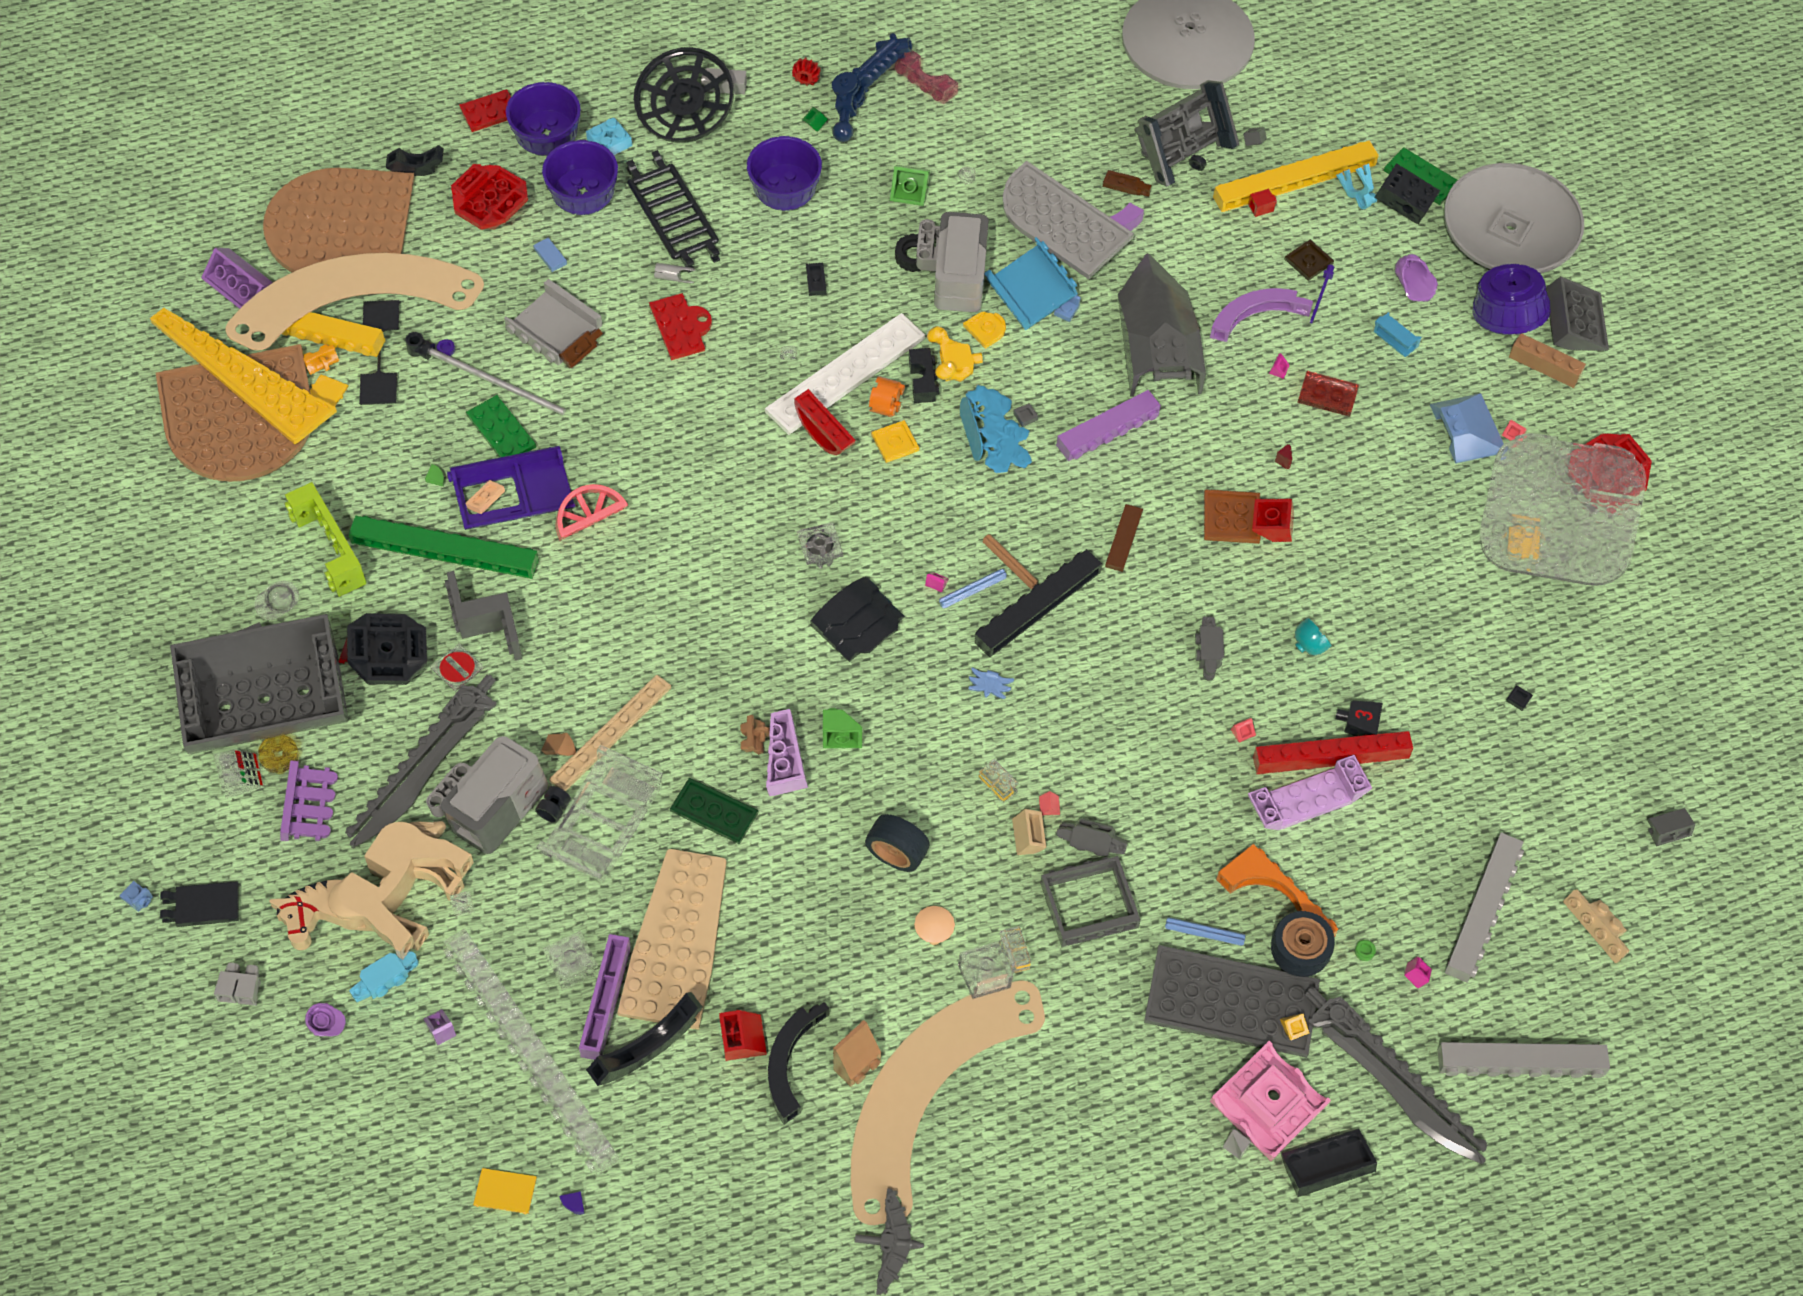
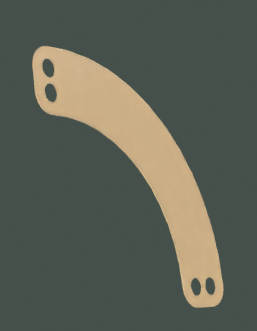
M369 253L338 257L296 270L258 292L229 320L226 325V334L231 340L249 349L264 350L269 348L288 327L306 314L338 300L368 294H401L420 297L455 310H463L469 308L483 290L484 282L477 273L428 257L396 253ZM472 280L474 287L464 289L461 286L462 281ZM455 292H462L466 297L463 301L458 302L452 298V295ZM240 324H245L249 327V331L246 334H239L235 330L236 327ZM255 332H262L265 335V339L261 342H256L252 340L251 336Z
M1022 980L993 986L966 996L945 1007L921 1024L887 1060L873 1082L863 1104L855 1130L851 1154L853 1210L856 1217L862 1223L867 1225L885 1224L887 1188L897 1191L898 1194L896 1196L901 1199V1207L906 1208V1211H904L905 1217L909 1215L913 1206L910 1183L911 1154L917 1128L927 1105L944 1081L957 1068L977 1053L1000 1042L1033 1034L1041 1029L1045 1021V1013L1040 992L1034 984ZM1018 991H1026L1029 994L1030 1000L1027 1004L1020 1005L1015 1001V994ZM1023 1010H1030L1034 1014V1020L1029 1024H1024L1019 1020V1013ZM876 1199L879 1201L880 1210L876 1214L866 1212L864 1205L867 1200Z

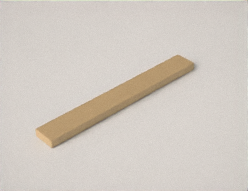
M656 675L581 747L549 781L556 787L567 791L671 689V685Z

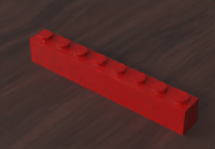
M1405 731L1259 746L1255 748L1253 761L1257 775L1334 767L1337 761L1355 755L1359 764L1409 759L1414 748L1410 732Z

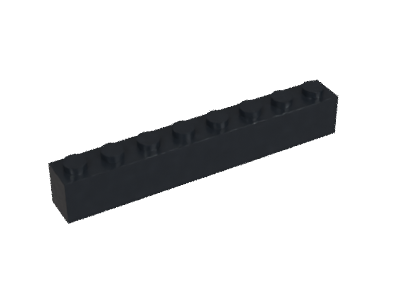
M1087 549L1082 553H1077L1069 563H1064L1056 573L1048 575L1043 583L1035 585L1031 592L1027 595H1022L1014 605L1006 607L1001 615L993 617L988 625L980 627L975 633V644L991 658L1100 574L1102 563Z

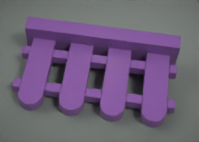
M290 761L280 841H289V835H294V839H299L300 836L315 837V841H320L321 838H327L330 835V827L322 825L323 820H329L333 816V810L330 807H325V802H332L335 799V792L332 789H327L328 784H335L338 780V775L330 771V768L325 767L324 771L309 769V766L304 765L303 769L299 768V761ZM297 781L302 782L301 786H296ZM307 782L320 783L322 788L307 787ZM294 799H299V804H294ZM304 801H320V806L304 805ZM292 817H297L296 822H291ZM302 818L318 819L317 824L302 823Z

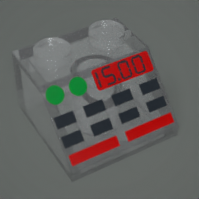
M233 749L214 754L221 789L226 799L265 788L257 753Z

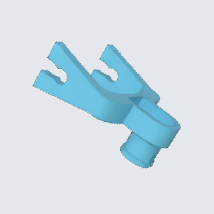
M1369 164L1364 165L1363 169L1362 167L1356 169L1364 184V188L1361 190L1353 188L1350 169L1343 171L1344 175L1343 173L1336 175L1347 195L1351 198H1356L1357 204L1361 209H1366L1372 203L1377 202V199L1374 198L1375 193L1372 192L1374 186Z

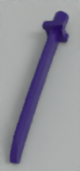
M1328 265L1327 269L1324 270L1323 277L1325 280L1310 323L1314 321L1328 279L1332 280L1335 268L1333 265Z

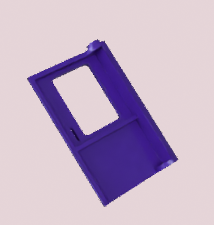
M560 445L450 467V471H447L448 481L453 482L464 530L556 512L563 500L571 493L563 465ZM507 478L514 480L520 502L519 505L487 511L482 514L471 515L468 513L462 490L464 487L487 483L489 480L497 481ZM573 499L566 505L565 509L575 508Z

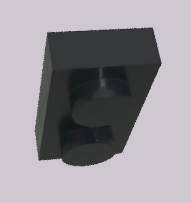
M823 262L807 263L806 274L809 296L826 295Z

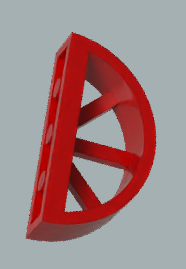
M809 389L794 398L795 409L802 425L811 438L824 451L831 455H839L855 443L856 440Z

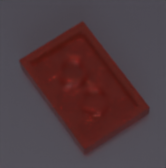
M1307 371L1297 403L1350 417L1359 384Z

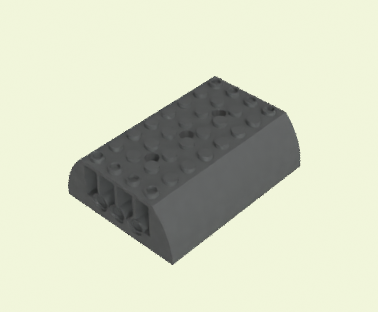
M327 614L170 645L183 747L188 754L349 721L340 664L338 662V652ZM300 690H309L306 695H299ZM261 698H270L267 703H260ZM224 705H230V709H229V710H227V711H221V710H220L222 706H224Z

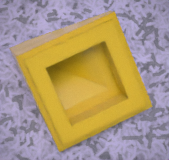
M1302 1013L1280 1019L1289 1040L1309 1034Z

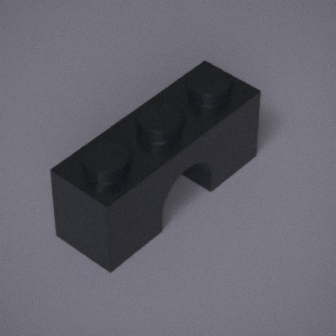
M930 348L909 349L910 374L923 375L921 378H914L912 380L914 403L936 402V395H939V385L935 384V380H937L936 369L933 370L935 355H931Z

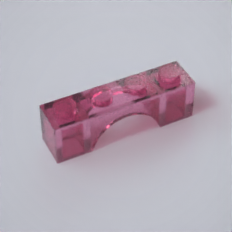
M912 50V52L904 53L905 57L895 62V70L898 74H902L911 83L919 86L923 92L930 94L935 101H939L944 105L957 95L958 82L946 74L931 76L924 73L920 69L921 56Z

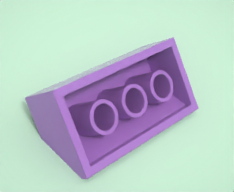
M214 248L201 277L239 309L258 292L273 283L230 248Z

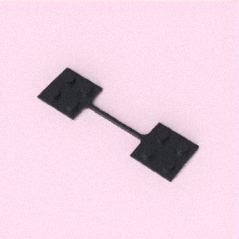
M363 301V325L382 329V332L399 330L400 301ZM381 350L378 354L377 371L372 374H360V405L396 403L397 372H381Z

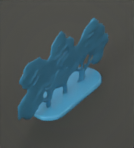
M977 385L975 390L968 391L966 397H963L960 402V416L974 460L979 461L982 457L983 449L988 452L985 465L994 469L995 473L1007 472L1010 463L1026 468L1032 462L1028 450L1021 447L1018 443L1027 439L1029 430L1019 427L1018 423L1013 420H1006L1004 418V415L1011 409L1012 400L1001 395L995 389H987L985 386ZM983 405L985 409L978 413L979 409L977 408ZM975 416L983 420V428H978ZM980 432L987 439V442H982Z

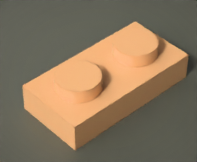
M489 480L466 502L467 508L482 514L505 492L504 486Z

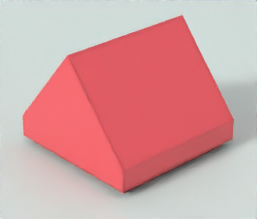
M1510 420L1502 436L1518 444L1525 436L1527 429Z
M1252 718L1239 722L1231 728L1239 743L1256 736Z
M1049 791L1039 796L1040 812H1042V815H1060L1058 795Z

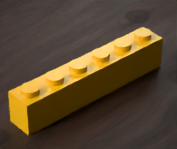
M312 312L294 322L282 333L285 336L289 335L301 340L313 341L317 344L333 345L334 348L338 347L349 352L354 351L365 356L370 355L374 357L378 356L385 343L382 329Z

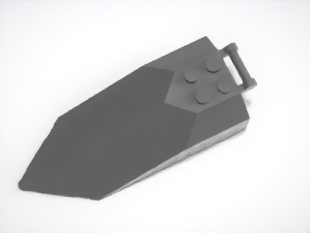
M1147 253L1118 293L1130 397H1134L1139 377L1153 371L1154 381H1160V379L1178 378L1191 380V370H1193L1196 375L1198 394H1202L1206 370L1200 329L1189 294Z

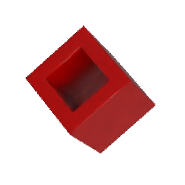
M1268 188L1250 194L1248 206L1254 216L1258 217L1274 212L1277 200Z

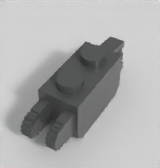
M1205 616L1202 618L1199 633H1195V645H1198L1199 649L1196 650L1195 660L1199 661V668H1203L1205 680L1212 681L1215 678L1216 670L1222 666V660L1224 659L1223 629L1216 626L1214 617Z
M1085 818L1077 820L1076 824L1064 821L1056 831L1059 838L1070 841L1069 846L1080 851L1094 852L1098 856H1108L1109 853L1125 854L1128 845L1127 840L1115 835L1116 831L1113 826Z

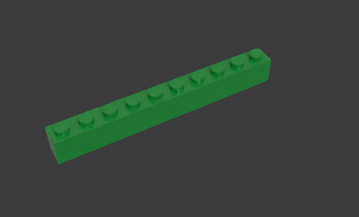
M355 515L349 531L351 544L533 579L539 561L537 551L532 548H520L512 544L505 545L495 541L480 540L476 537L469 538L459 534H448L440 530L433 531L420 526H407L404 523L397 524L384 519H372L368 516L361 517Z

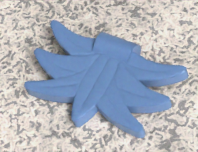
M973 667L971 668L973 674L978 678L969 676V680L975 685L969 686V690L984 691L985 698L991 693L1001 699L1006 698L1002 694L1003 692L1011 691V687L1005 685L1014 682L1013 678H1003L997 672L989 670L981 672Z

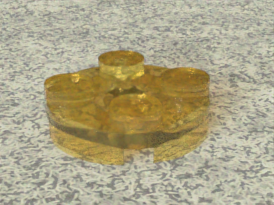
M286 735L265 739L258 749L261 766L265 770L277 774H283L288 771L290 761H297L299 757L295 741ZM283 751L282 756L275 757V752Z

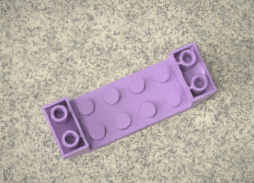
M1355 755L1337 761L1334 769L1270 792L1264 787L1248 793V797L1264 828L1281 830L1350 805L1369 792L1372 786Z

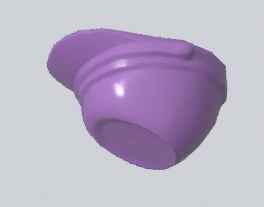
M328 1003L313 1005L305 1015V1024L315 1036H337L343 1031L346 1023L344 1014Z

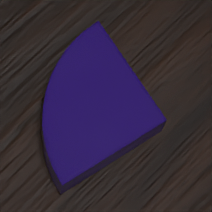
M581 1191L559 1196L562 1205L574 1214H585Z

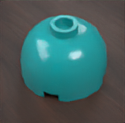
M1306 618L1297 626L1295 630L1297 643L1295 646L1301 653L1306 652L1313 656L1321 655L1332 645L1309 618Z

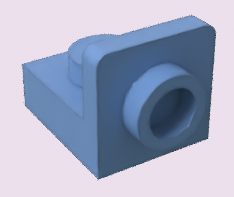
M1077 295L1057 308L1054 311V315L1070 322L1079 309L1081 298Z
M135 881L119 895L123 901L138 912L142 908L147 907L153 898L147 888H142Z

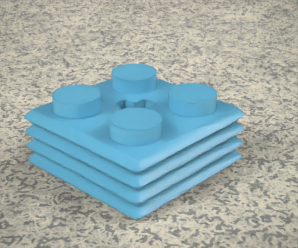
M614 117L586 131L588 141L597 142L607 147L613 155L632 146L631 136Z

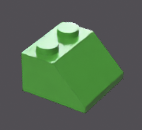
M895 165L890 201L924 206L930 170Z
M836 708L823 710V748H862V726L844 710Z

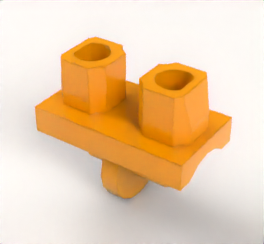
M325 344L315 353L308 352L304 354L303 360L307 371L311 375L322 369L325 371L330 370L329 366L338 362L339 358L334 346Z

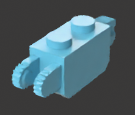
M409 951L402 960L396 954L389 953L361 970V981L349 990L354 1000L359 1002L370 996L373 999L382 997L387 994L390 988L402 985L406 978L409 977L408 973L418 965L416 954Z

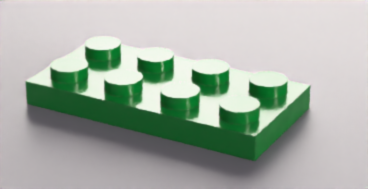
M1405 147L1392 158L1383 170L1390 174L1397 163L1439 189L1440 192L1433 201L1438 205H1441L1447 199L1451 188L1458 181Z
M498 395L466 411L467 417L499 457L529 452L536 448V443Z

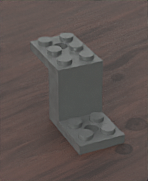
M447 572L448 580L444 581L456 633L460 632L462 639L504 630L509 655L513 654L515 661L521 660L519 640L507 592L461 602L455 572Z

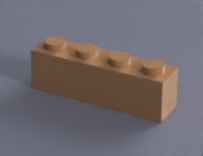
M1524 334L1519 335L1509 355V358L1572 388L1576 386L1586 366V363Z

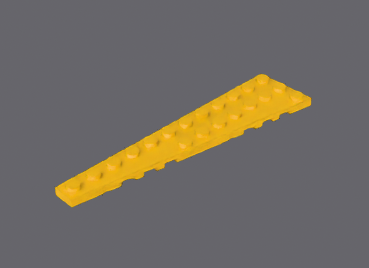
M163 308L150 318L152 324L293 444L296 445L337 412L336 407L319 397L316 398L310 395L307 390L295 386V383L286 381L276 372L270 371L269 368L232 347L229 348L219 339L210 337L207 332L198 330L193 324L184 321L169 310Z

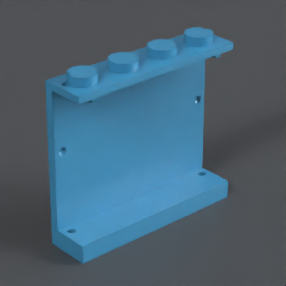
M1037 237L1034 238L1037 244L1034 248L995 275L991 270L984 273L990 285L1024 330L1029 329L1078 294L1075 289L1077 284L1073 278L1069 279L1066 276L1068 273L1062 265L1058 266V260L1053 253L1049 254L1047 251L1049 249L1045 242H1040Z

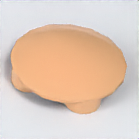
M929 906L921 910L916 916L914 928L919 937L932 945H937L947 940L952 935L955 927L954 918L951 913L939 906Z

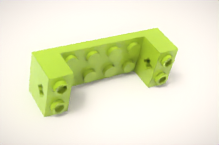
M313 482L284 494L287 501L284 505L291 522H296L300 528L317 520L320 527H324V533L328 541H332L335 553L340 555V557L325 563L327 571L324 574L332 593L336 591L338 597H341L366 585L361 564Z

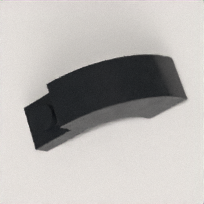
M437 145L421 154H412L397 148L387 154L386 168L392 172L414 173V176L430 175L435 172L436 165L443 162L444 148Z

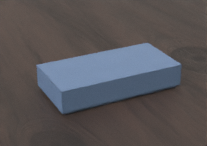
M549 238L533 245L534 250L551 272L567 265V260Z

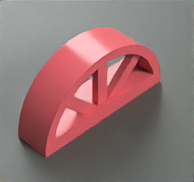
M597 484L579 487L563 500L558 509L555 522L557 536L559 540L571 536L626 509L628 504L619 493L609 487ZM581 494H600L594 514H591ZM605 496L615 502L601 510ZM576 497L586 518L564 511L566 505ZM562 517L576 521V523L563 528Z

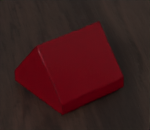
M1290 444L1279 450L1275 462L1285 469H1290L1292 463Z

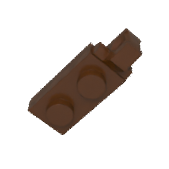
M1108 170L1102 187L1149 197L1152 185L1144 183L1139 177Z
M599 328L594 329L592 332L586 331L559 353L560 358L569 369L573 368L597 347L596 339L603 333Z

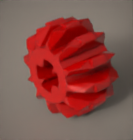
M805 57L804 59L799 58L794 63L792 76L795 77V81L800 82V85L802 83L806 86L809 84L814 85L819 80L821 68L818 66V62H813L812 59L808 60Z

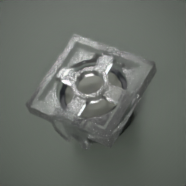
M833 522L797 530V536L807 565L816 564L821 569L824 564L830 567L833 559L843 557V551Z

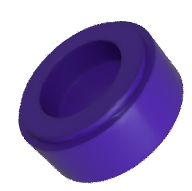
M449 339L439 341L437 351L448 356L453 355L455 352L454 342Z

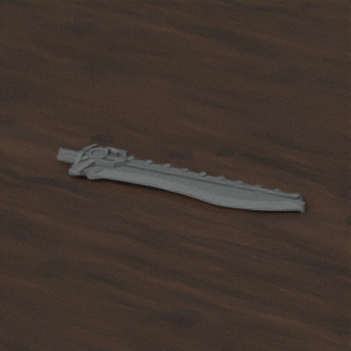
M486 674L477 687L462 685L442 709V712L439 713L438 719L440 721L429 725L428 731L430 733L428 735L419 737L418 744L420 746L409 750V759L398 764L399 772L388 776L387 782L389 784L378 788V798L368 801L366 806L368 810L357 814V823L346 828L345 833H347V836L349 838L354 837L350 842L351 848L354 849L378 835L385 826L394 823L413 805L423 786L443 758L478 721L485 717V711H490L496 707V702L486 695L496 682L491 675Z
M1314 987L1304 994L1318 1009L1312 1018L1308 1020V1024L1315 1028H1321L1322 1034L1325 1037L1330 1038L1373 1075L1395 1099L1416 1127L1449 1150L1477 1163H1485V1157L1477 1150L1484 1152L1487 1149L1486 1140L1475 1138L1473 1136L1475 1133L1473 1127L1462 1125L1459 1113L1449 1112L1446 1100L1436 1099L1433 1087L1423 1086L1420 1074L1410 1073L1407 1061L1397 1060L1395 1058V1055H1397L1395 1050L1384 1047L1382 1045L1384 1042L1382 1037L1371 1034L1369 1023H1365V1020L1341 996L1334 999L1330 998L1327 1001Z

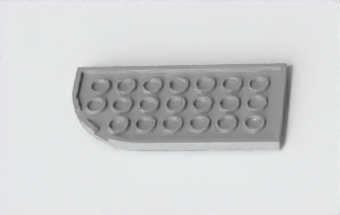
M1025 161L1016 169L1005 184L1003 209L1010 223L1035 242V237L1040 242L1044 241L1049 249L1047 250L1048 252L1053 253L1055 257L1087 279L1091 278L1133 239L1134 233L1028 161Z

